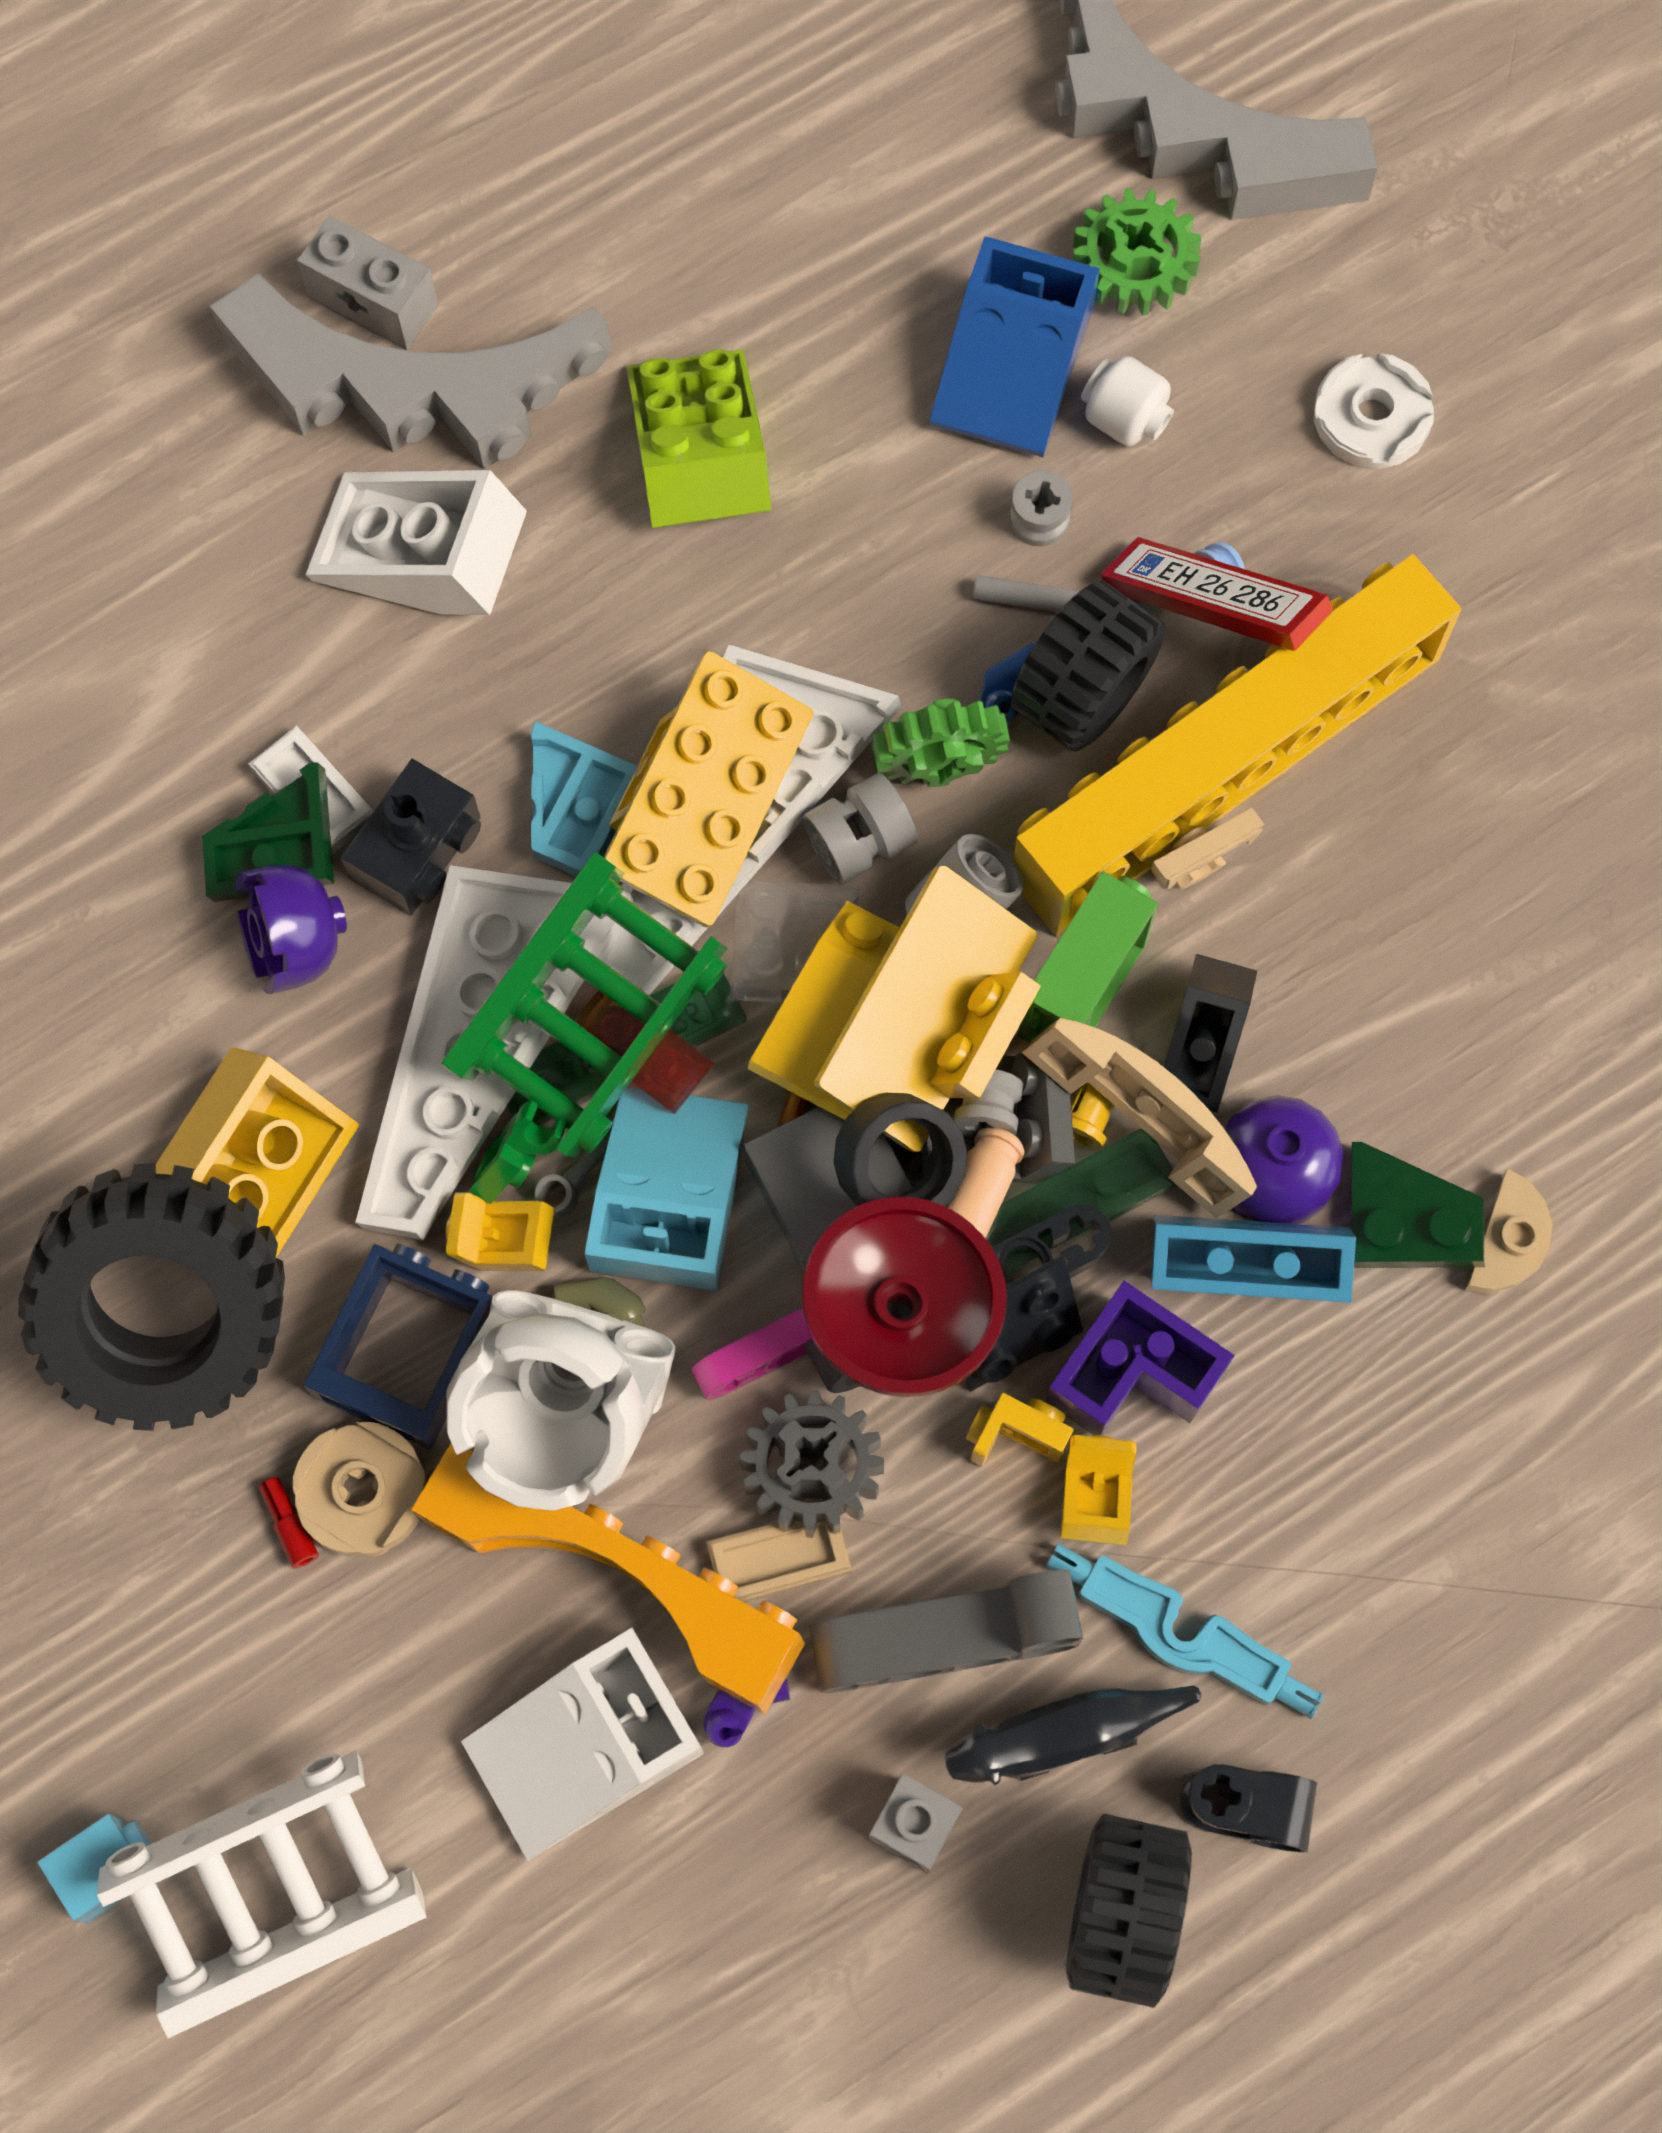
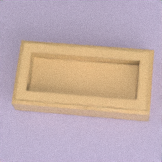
M795 1520L786 1532L780 1531L779 1523L776 1522L707 1542L714 1572L739 1587L734 1597L744 1603L852 1574L841 1528L839 1533L833 1534L828 1528L826 1521L817 1523L813 1538H807L803 1522Z

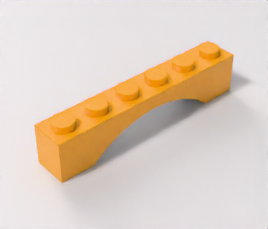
M452 1443L450 1444L411 1509L424 1523L479 1554L511 1548L554 1549L586 1556L622 1572L649 1591L671 1614L687 1640L699 1673L707 1683L766 1715L805 1645L800 1634L793 1630L797 1621L796 1618L765 1600L760 1602L757 1609L734 1597L739 1587L710 1569L703 1568L698 1577L676 1565L681 1555L650 1536H646L640 1545L620 1534L619 1531L624 1523L595 1505L589 1504L584 1513L572 1506L553 1511L519 1507L484 1490L467 1470V1462L474 1452V1447L472 1450L468 1449L457 1455Z

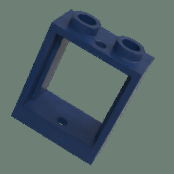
M374 1244L304 1387L317 1400L366 1422L387 1426L405 1439L432 1450L447 1419V1388L461 1359L487 1320L493 1296L487 1294L490 1286L486 1282L467 1272L455 1269L452 1276L449 1277L428 1268L431 1259L408 1246L396 1244L393 1251ZM390 1280L470 1314L424 1410L344 1375Z

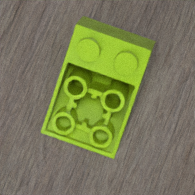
M715 349L698 356L677 359L653 358L642 364L628 365L627 373L652 528L772 511L766 452L744 349L732 351Z

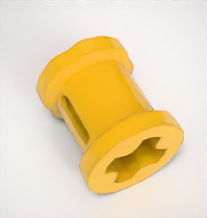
M1086 1082L1070 1096L1073 1141L1077 1146L1098 1151L1102 1150L1107 1138L1103 1131L1115 1105L1091 1084Z

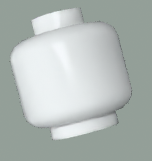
M1128 355L1122 356L1114 362L1108 359L1104 360L1088 380L1081 395V400L1087 403L1085 416L1088 422L1126 447L1136 445L1146 436L1156 440L1164 431L1174 413V409L1166 405L1171 391L1169 382L1146 365Z

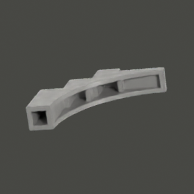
M1059 0L1062 15L1071 14L1073 28L1068 29L1070 55L1066 57L1064 80L1056 81L1055 96L1059 116L1069 117L1073 139L1134 130L1137 155L1139 158L1147 157L1152 179L1214 171L1216 194L1219 199L1227 198L1231 220L1369 201L1378 168L1366 118L1307 119L1274 115L1230 102L1188 81L1157 58L1126 25L1112 0Z
M259 273L210 306L220 336L303 436L317 426H326L335 421L341 415L344 408L352 403L393 453L407 443L412 444L424 439L432 431L435 424L442 420L483 469H486L497 460L503 461L513 457L523 448L526 440L532 436L527 412L532 409L539 410L546 407L556 398L561 388L579 376L585 377L597 371L603 365L607 356L612 353L608 323L594 307L553 330L510 345L463 353L412 352L370 344L326 327L290 304Z

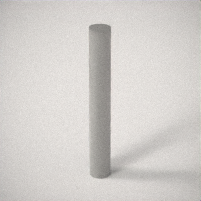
M977 575L973 599L1059 612L1079 591ZM1130 599L1153 616L1156 615L1157 607Z

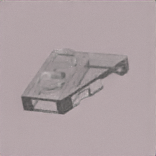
M748 881L738 892L730 985L731 1000L783 1003L819 939L845 903L849 901L858 906L859 886Z

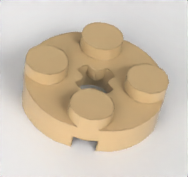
M357 1422V1425H347L338 1430L333 1428L320 1434L302 1453L293 1475L295 1506L305 1530L325 1548L345 1556L378 1557L385 1554L390 1548L400 1544L417 1526L420 1518L411 1509L427 1484L428 1476L416 1451L402 1435L378 1423ZM366 1472L373 1474L375 1478L372 1482V1487L377 1492L374 1499L370 1503L362 1500L356 1507L348 1505L350 1493L343 1487L345 1481L350 1476L360 1480Z

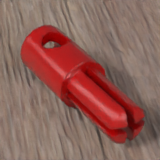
M272 1477L265 1480L258 1488L275 1522L273 1526L274 1531L292 1569L308 1565L319 1557L310 1534L305 1530L298 1514H296L280 1478Z

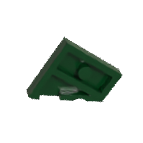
M318 762L308 763L299 770L302 774L301 777L273 796L269 792L264 793L248 804L240 816L234 819H226L202 836L205 888L208 898L218 902L248 897V891L236 893L238 872L265 866H295L307 870L323 886L334 884L326 770Z
M1352 1142V1232L1356 1236L1354 1268L1485 1267L1483 1197L1364 1142Z

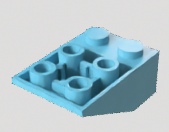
M630 1086L625 1089L619 1098L594 1198L584 1254L590 1272L718 1291L749 1104Z

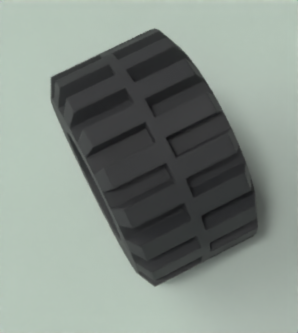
M1095 581L1079 591L1064 605L1037 640L1017 676L1011 699V707L1072 752L1081 750L1098 739L1132 699L1158 656L1163 641L1165 624L1105 581Z
M1104 1813L1094 1825L1081 1872L1067 1952L1066 1974L1071 1990L1152 2008L1157 2006L1165 1995L1171 1980L1184 1922L1192 1864V1849L1187 1831Z

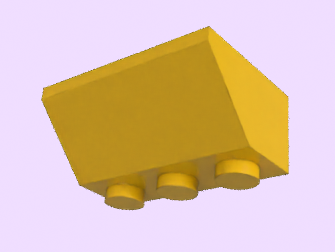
M231 1047L156 1163V1174L172 1175L174 1165L194 1169L193 1180L207 1184L210 1178L214 1176L229 1184L228 1198L234 1203L241 1198H247L259 1210L257 1228L263 1225L271 1228L278 1242L277 1257L360 1124L270 1057Z

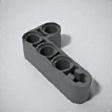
M1066 1569L1018 1577L1011 1580L1008 1587L845 1615L809 1625L820 1693L850 1691L1060 1653L1077 1648L1083 1640L1070 1570Z

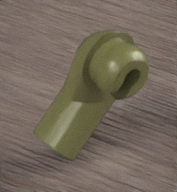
M599 1277L554 1284L556 1300L600 1312L621 1321L626 1320L642 1327L645 1326L642 1314L646 1309L640 1296L613 1278Z

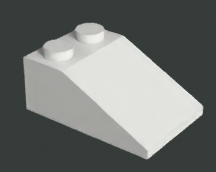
M490 470L344 472L306 576L313 582L437 614L490 615L527 510Z

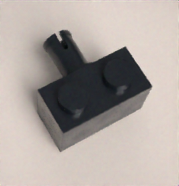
M411 758L342 855L341 860L350 880L412 916L422 901L427 904L437 896L446 879V871L444 870L456 852L465 853L478 836L481 828V822L479 821L481 816L475 796Z

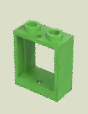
M1104 871L1101 872L1034 981L1041 987L1019 1025L1017 1036L1030 1042L1059 1018L1097 1027L1148 943L1159 902L1150 898L1151 894L1146 887L1127 876H1118L1116 879Z

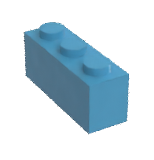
M1154 1215L1150 1273L1151 1287L1154 1290L1351 1303L1356 1236L1348 1227Z

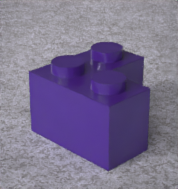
M1124 1280L1049 1387L1045 1402L1063 1412L1067 1418L1093 1436L1102 1435L1133 1389L1137 1387L1179 1417L1191 1423L1226 1372L1235 1355Z

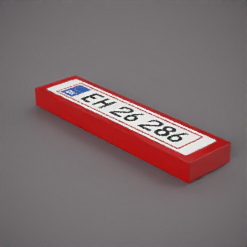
M1137 537L1100 574L1103 581L1130 599L1292 651H1296L1333 612L1328 594L1141 537Z

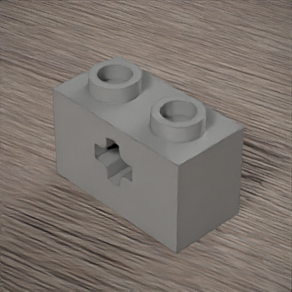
M330 215L297 260L308 298L406 350L409 349L439 305L429 267Z

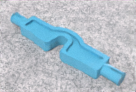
M1060 1542L1046 1565V1568L1052 1570H1070L1072 1581L1082 1586L1079 1592L1080 1600L1134 1630L1143 1648L1154 1659L1170 1669L1190 1675L1210 1674L1262 1705H1268L1276 1698L1308 1716L1307 1718L1309 1719L1317 1711V1705L1321 1703L1324 1694L1287 1675L1291 1668V1663L1287 1659L1260 1645L1224 1617L1210 1615L1205 1620L1204 1625L1197 1631L1195 1639L1187 1642L1177 1639L1173 1633L1172 1626L1178 1616V1609L1183 1604V1598L1175 1589L1139 1575L1107 1556H1100L1096 1564L1066 1548Z

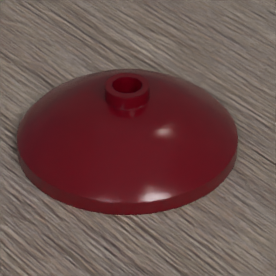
M888 1197L873 1200L849 1210L834 1221L821 1235L810 1254L804 1272L802 1307L808 1331L816 1347L828 1363L841 1375L853 1383L879 1394L896 1397H918L934 1394L958 1384L971 1375L987 1358L1003 1326L1006 1312V1286L1002 1268L991 1245L983 1234L967 1219L952 1209L929 1200L914 1197ZM891 1301H902L909 1307L910 1315L903 1319L895 1318L888 1312L887 1304Z

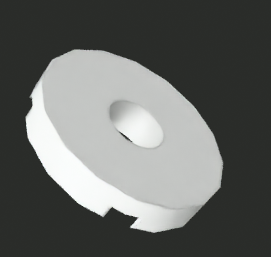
M1378 353L1376 358H1361L1362 354L1347 357L1328 371L1318 387L1313 420L1320 440L1334 456L1356 467L1382 469L1403 463L1419 452L1433 425L1434 407L1431 401L1433 395L1429 383L1413 365L1394 355ZM1377 400L1388 408L1390 415L1383 420H1371L1360 412L1358 405L1363 401Z

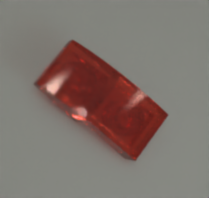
M600 991L595 993L574 1020L621 1056L625 1054L645 1026V1024ZM670 1028L632 1082L669 1111L676 1114L714 1063Z

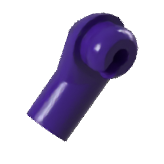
M787 1677L772 1704L791 1700ZM718 1689L703 1719V1728L709 1741L721 1748H729L736 1745L741 1740L756 1710Z

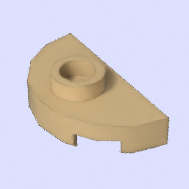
M1250 808L1208 832L1203 827H1198L1180 838L1172 847V852L1154 861L1151 871L1165 889H1171L1173 885L1177 889L1187 888L1225 866L1226 862L1221 856H1225L1229 851L1245 842L1250 845L1262 832V827L1265 824L1255 810Z
M1509 1168L1502 1175L1484 1230L1485 1267H1472L1465 1291L1494 1294L1500 1290L1516 1287L1534 1275L1550 1250L1553 1223L1546 1200L1530 1180Z

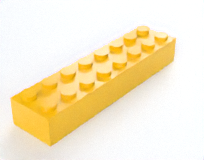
M1411 554L1395 567L1391 562L1384 563L1378 567L1362 583L1361 587L1363 590L1349 600L1345 601L1342 596L1332 600L1330 603L1333 612L1296 651L1272 644L1265 653L1266 659L1251 670L1242 666L1231 672L1217 686V694L1200 706L1196 701L1188 703L1170 718L1166 731L1152 741H1149L1147 737L1136 740L1120 754L1117 759L1119 763L1117 766L1101 777L1097 772L1087 775L1070 790L1067 795L1069 800L1051 813L1047 808H1043L1022 823L1017 830L1019 836L1016 837L1013 858L1023 877L1024 889L1021 895L1055 937L1065 932L1102 871L1116 879L1118 876H1127L1134 880L1138 879L1152 868L1154 861L1172 852L1174 844L1184 835L1198 827H1203L1204 830L1210 827L1440 660L1462 608L1414 554Z

